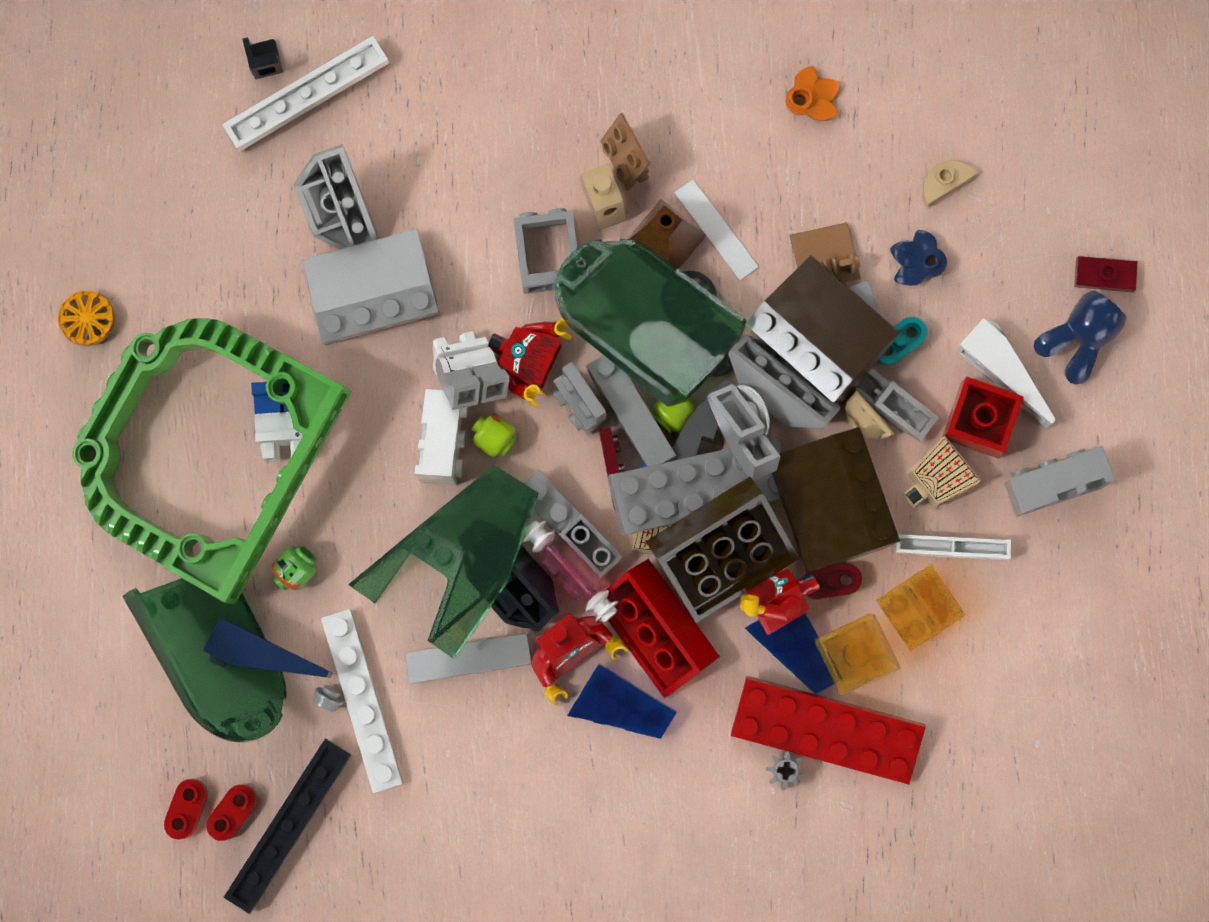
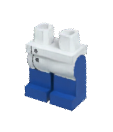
M267 382L251 383L254 397L255 442L260 446L263 460L265 462L280 461V446L290 445L292 457L304 434L293 429L288 407L272 400L266 392ZM289 382L281 386V396L289 392Z

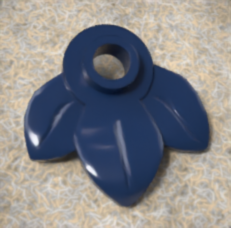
M917 230L913 241H900L890 248L893 258L902 265L894 278L895 282L908 286L918 285L926 277L932 278L941 275L947 267L945 254L937 248L935 237L927 231ZM930 258L937 259L936 264L933 266L927 265L926 262Z

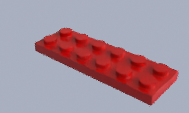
M746 675L730 736L909 785L926 725Z

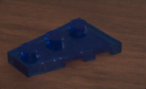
M806 613L769 635L766 634L759 620L744 628L814 694L842 680Z
M599 663L567 716L661 739L677 711Z

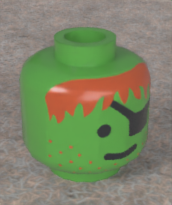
M302 545L298 547L288 546L272 563V571L275 575L273 578L274 582L284 590L288 588L301 590L317 572L316 557Z

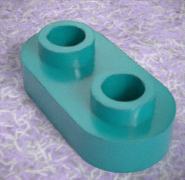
M907 317L894 326L901 334L889 347L892 350V355L885 356L883 354L877 361L879 364L892 366L923 343L927 336V328L921 319ZM908 329L913 330L916 337L908 338L905 331Z

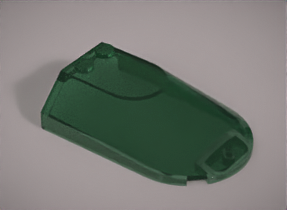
M620 238V241L602 242V239L586 243L574 250L563 261L556 276L555 300L557 308L568 326L667 407L686 402L724 363L729 355L728 353L745 330L746 319L658 253L632 240Z
M181 578L142 593L135 588L122 596L184 707L201 727L221 739L239 743L258 740L274 730L283 716L281 713L283 700L287 698L283 672L241 667L228 663L223 668L209 661L210 654L203 651L219 618L225 619L266 639L243 593H241L236 604L224 603Z

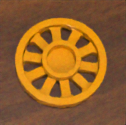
M90 290L78 291L72 294L61 304L58 313V325L63 335L74 344L80 346H93L104 341L112 332L115 324V313L111 303L101 294ZM83 297H88L86 306L83 302ZM95 299H100V302L93 307ZM75 300L79 309L71 305ZM104 308L108 309L106 313H99ZM69 310L75 315L65 316V313ZM100 320H108V324L102 325ZM74 322L68 328L65 327L66 323ZM98 328L102 334L96 336L94 329ZM79 329L77 337H72V334ZM86 331H88L90 337L88 340H84Z

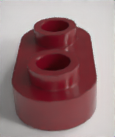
M851 564L829 566L812 571L815 579L819 580L822 586L820 590L806 597L812 600H821L851 595L860 588L862 574L856 566ZM842 575L850 576V585L846 586L841 583L840 578Z

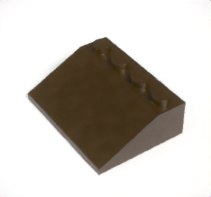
M812 255L760 305L746 323L752 331L833 403L844 402L901 334L900 331Z
M860 427L836 433L779 453L777 471L772 472L806 573L880 551L900 542Z
M750 476L645 541L696 623L800 559L765 495Z

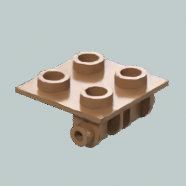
M620 113L600 142L604 154L609 157L615 168L618 179L623 182L628 191L637 180L639 183H642L649 179L647 174L649 169L647 167L650 165V162L623 113Z
M847 222L789 235L797 268L812 255L843 283L861 279L858 268L860 267V260L858 255L855 256Z

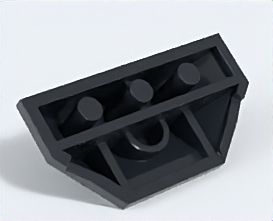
M478 520L461 536L458 544L459 548H461L465 577L504 623L538 632L559 613L553 580L514 535Z

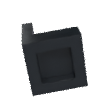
M248 37L242 38L249 68L255 80L283 73L274 39L251 44Z

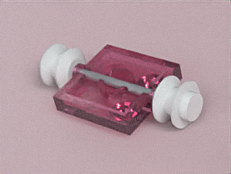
M536 520L523 531L526 536L522 541H531L534 544L532 552L542 551L545 558L542 561L544 567L555 579L560 575L565 580L563 584L564 589L575 601L579 598L584 603L588 599L590 600L587 603L586 612L594 611L597 614L595 621L601 619L604 623L607 622L618 611L615 608L618 601L610 602L607 599L608 590L598 593L596 590L593 591L557 551L554 544L551 543L554 540L555 531L547 533L544 529L546 521L539 524Z

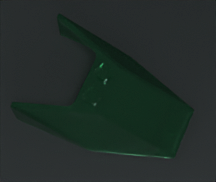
M493 465L348 585L373 603H376L411 553L447 578V586L427 641L455 659L507 585L539 493Z

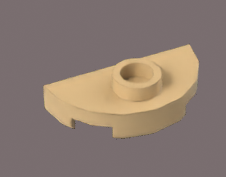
M945 161L937 164L928 172L923 183L922 197L926 206L931 205L977 175V172L970 165L960 161Z
M855 388L848 396L845 405L846 419L850 428L860 427L864 438H880L882 440L894 435V429L863 394Z

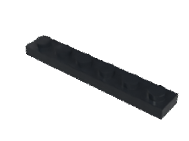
M324 739L223 898L246 913H252L352 754L330 740Z

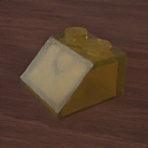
M867 613L814 640L841 696L901 669L873 613Z

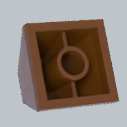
M660 199L624 242V245L669 280L704 240L706 234Z

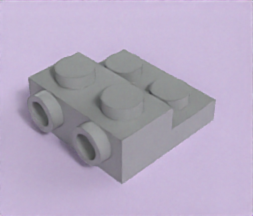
M573 362L562 368L563 374L553 380L555 390L552 391V394L561 407L566 404L572 412L568 417L577 431L583 429L588 435L607 422L606 411Z

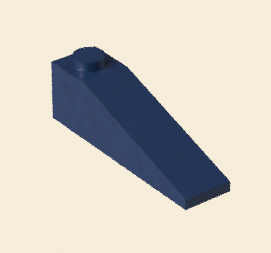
M219 618L203 649L204 652L210 654L209 661L223 668L228 663L241 667L331 678L333 672L222 618Z

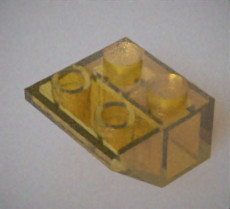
M931 564L876 600L910 651L966 615Z

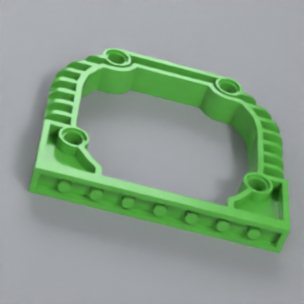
M192 318L169 325L156 333V335L141 333L134 338L130 346L124 349L121 355V363L116 372H113L107 380L105 392L94 403L92 415L87 424L78 432V440L73 448L72 455L74 462L79 467H82L80 481L84 491L85 504L97 524L103 530L224 603L236 604L352 391L225 322L210 318ZM154 344V352L147 356L148 347ZM205 349L221 354L266 379V392L272 400L288 407L293 429L304 434L287 466L282 467L276 477L277 484L273 492L264 498L261 505L263 510L246 540L233 537L214 543L210 537L196 533H188L179 538L134 512L121 500L112 480L121 461V450L117 440L151 378L170 371L181 353L186 351ZM289 382V392L281 396V386ZM95 449L96 457L90 462L89 454ZM200 542L201 552L195 557L193 555V546Z

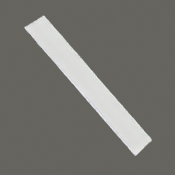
M691 180L674 192L739 280L759 267L694 180Z

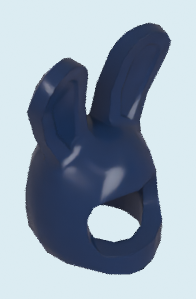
M1090 291L1084 294L1077 302L1064 324L1042 333L1034 341L1035 352L1040 356L1050 357L1075 339L1080 343V347L1066 366L1064 374L1070 383L1075 385L1082 384L1090 377L1098 351L1121 332L1125 327L1127 316L1110 299L1097 291Z

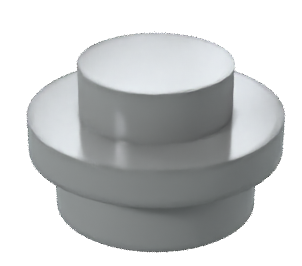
M324 685L323 688L317 687L314 691L316 695L313 700L314 703L325 710L335 712L337 707L342 706L344 702L340 697L341 692L332 686Z

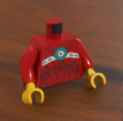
M561 318L557 322L543 321L525 324L521 328L515 327L509 339L496 333L492 335L488 347L493 352L501 355L498 365L500 369H505L509 375L508 389L513 395L527 400L535 408L539 406L534 399L538 395L546 396L542 389L563 345L562 339L559 336L566 340H571L573 336L566 333V330L570 326H576L573 322Z
M785 569L750 589L746 595H742L740 608L750 617L757 616L766 634L769 635L806 613L810 608L804 597L819 590L820 587L812 572L795 580L791 570Z
M572 614L567 615L536 640L537 651L532 658L531 666L542 686L546 687L544 691L545 697L556 707L558 706L555 702L556 696L561 694L567 700L568 694L558 683L554 682L600 648L602 644H605L607 652L614 661H618L614 653L616 650L623 649L628 653L622 640L619 637H612L613 634L600 620L595 621L596 617L594 616L578 618Z

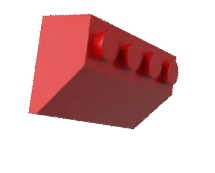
M649 559L628 570L604 590L609 591L607 599L610 602L618 601L615 606L618 611L608 622L664 699L720 658V655Z

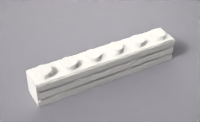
M898 534L900 542L894 544V555L1006 561L1011 559V540Z

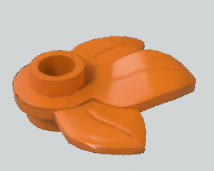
M808 66L800 70L795 76L794 87L786 95V106L793 114H807L815 121L831 120L839 113L831 102L839 91L840 82L826 78L818 79L815 67ZM801 97L805 100V104L798 105L795 103V99Z

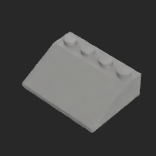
M418 229L303 259L321 341L325 345L440 315Z

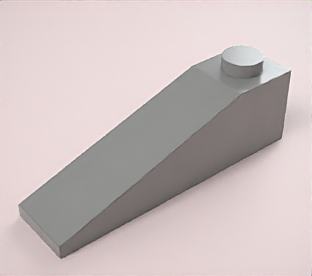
M613 351L586 365L591 380L645 465L652 466L670 462L677 458Z

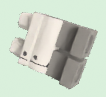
M473 331L460 335L459 342L455 344H450L449 340L445 337L433 341V370L438 376L452 410L477 405L478 400L481 403L507 398L509 375L505 369H500L493 351L488 347L489 343L486 337L478 338ZM494 385L497 390L488 393L487 386ZM466 391L469 394L467 398L458 399L460 392Z

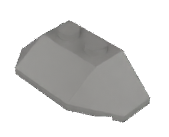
M341 144L313 154L295 181L294 187L314 237L338 249L377 240L378 237L343 145Z
M745 334L728 353L738 384L753 388L763 399L768 412L787 427L825 428L840 410L838 403H833L763 339H753L752 336Z

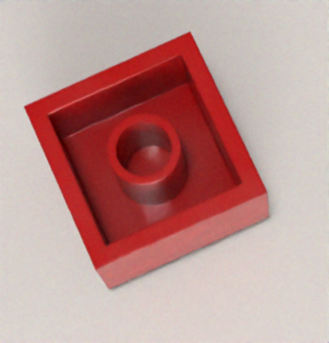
M966 376L960 383L942 437L945 436L950 442L999 459L1006 451L1024 396Z

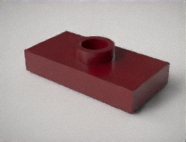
M1078 256L1076 258L1074 287L1134 293L1136 291L1138 261Z

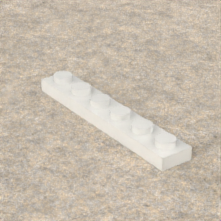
M371 36L222 125L240 152L389 64L388 58L374 36Z
M348 609L323 617L321 621L372 792L375 794L403 785L404 783L352 610Z

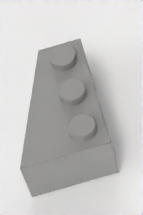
M1103 446L1085 451V449L1067 454L1068 458L1058 462L1056 458L1044 461L1039 464L1040 468L1030 472L1027 467L1010 473L1012 478L1004 484L1016 517L1102 489L1115 481Z

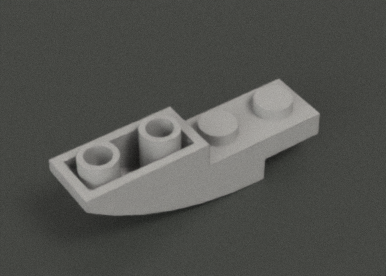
M539 470L516 490L543 521H546L551 530L555 531V534L600 578L622 558L613 546L564 498Z

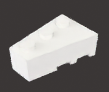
M425 390L421 421L423 425L422 437L418 443L420 459L419 465L415 466L414 473L421 483L456 485L457 477L462 478L463 460L459 459V449L465 448L466 430H461L462 418L468 417V407L452 410L444 390ZM462 392L459 393L458 399H464Z

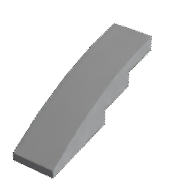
M871 369L856 387L883 418L919 442L924 439L939 418L895 382H889L874 369Z
M521 634L405 653L409 684L531 665L533 655L530 634Z

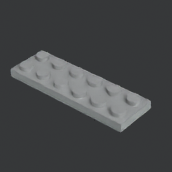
M779 438L770 439L769 442L778 454L782 453ZM730 448L607 476L622 536L672 525L748 478ZM772 473L754 480L768 502L781 499Z

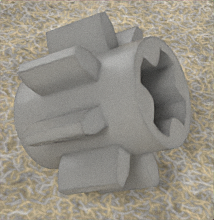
M785 752L783 760L773 755L774 767H766V770L773 772L774 775L769 781L770 784L778 780L781 782V790L786 789L788 782L798 787L799 785L795 778L797 775L805 774L804 771L798 770L797 767L801 759L789 760V752ZM784 762L788 763V768L793 769V775H787L786 780L782 779V774L777 773L778 767H783Z

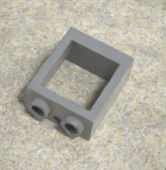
M556 208L550 210L549 214L537 215L536 212H526L520 214L519 218H514L524 294L582 287L573 211H566L565 208ZM567 224L573 269L529 275L523 229Z

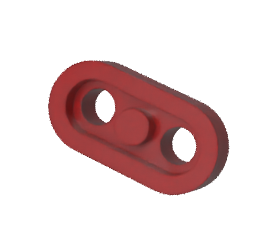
M187 779L177 786L164 820V829L171 838L177 840L186 839L195 832L208 797V791L203 782L197 779ZM188 789H192L195 792V797L191 801L185 796ZM181 818L184 822L181 830L176 829L174 825L175 820Z
M243 784L235 785L228 790L207 820V832L213 839L226 841L237 834L257 806L258 797L255 790ZM239 794L245 797V803L242 806H238L235 802V798ZM221 819L227 824L224 831H219L217 828V822Z

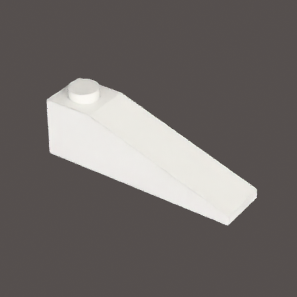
M983 318L955 351L998 388L1024 396L1021 408L1047 429L1056 420L1009 341L1003 335L1001 327L995 322H988Z

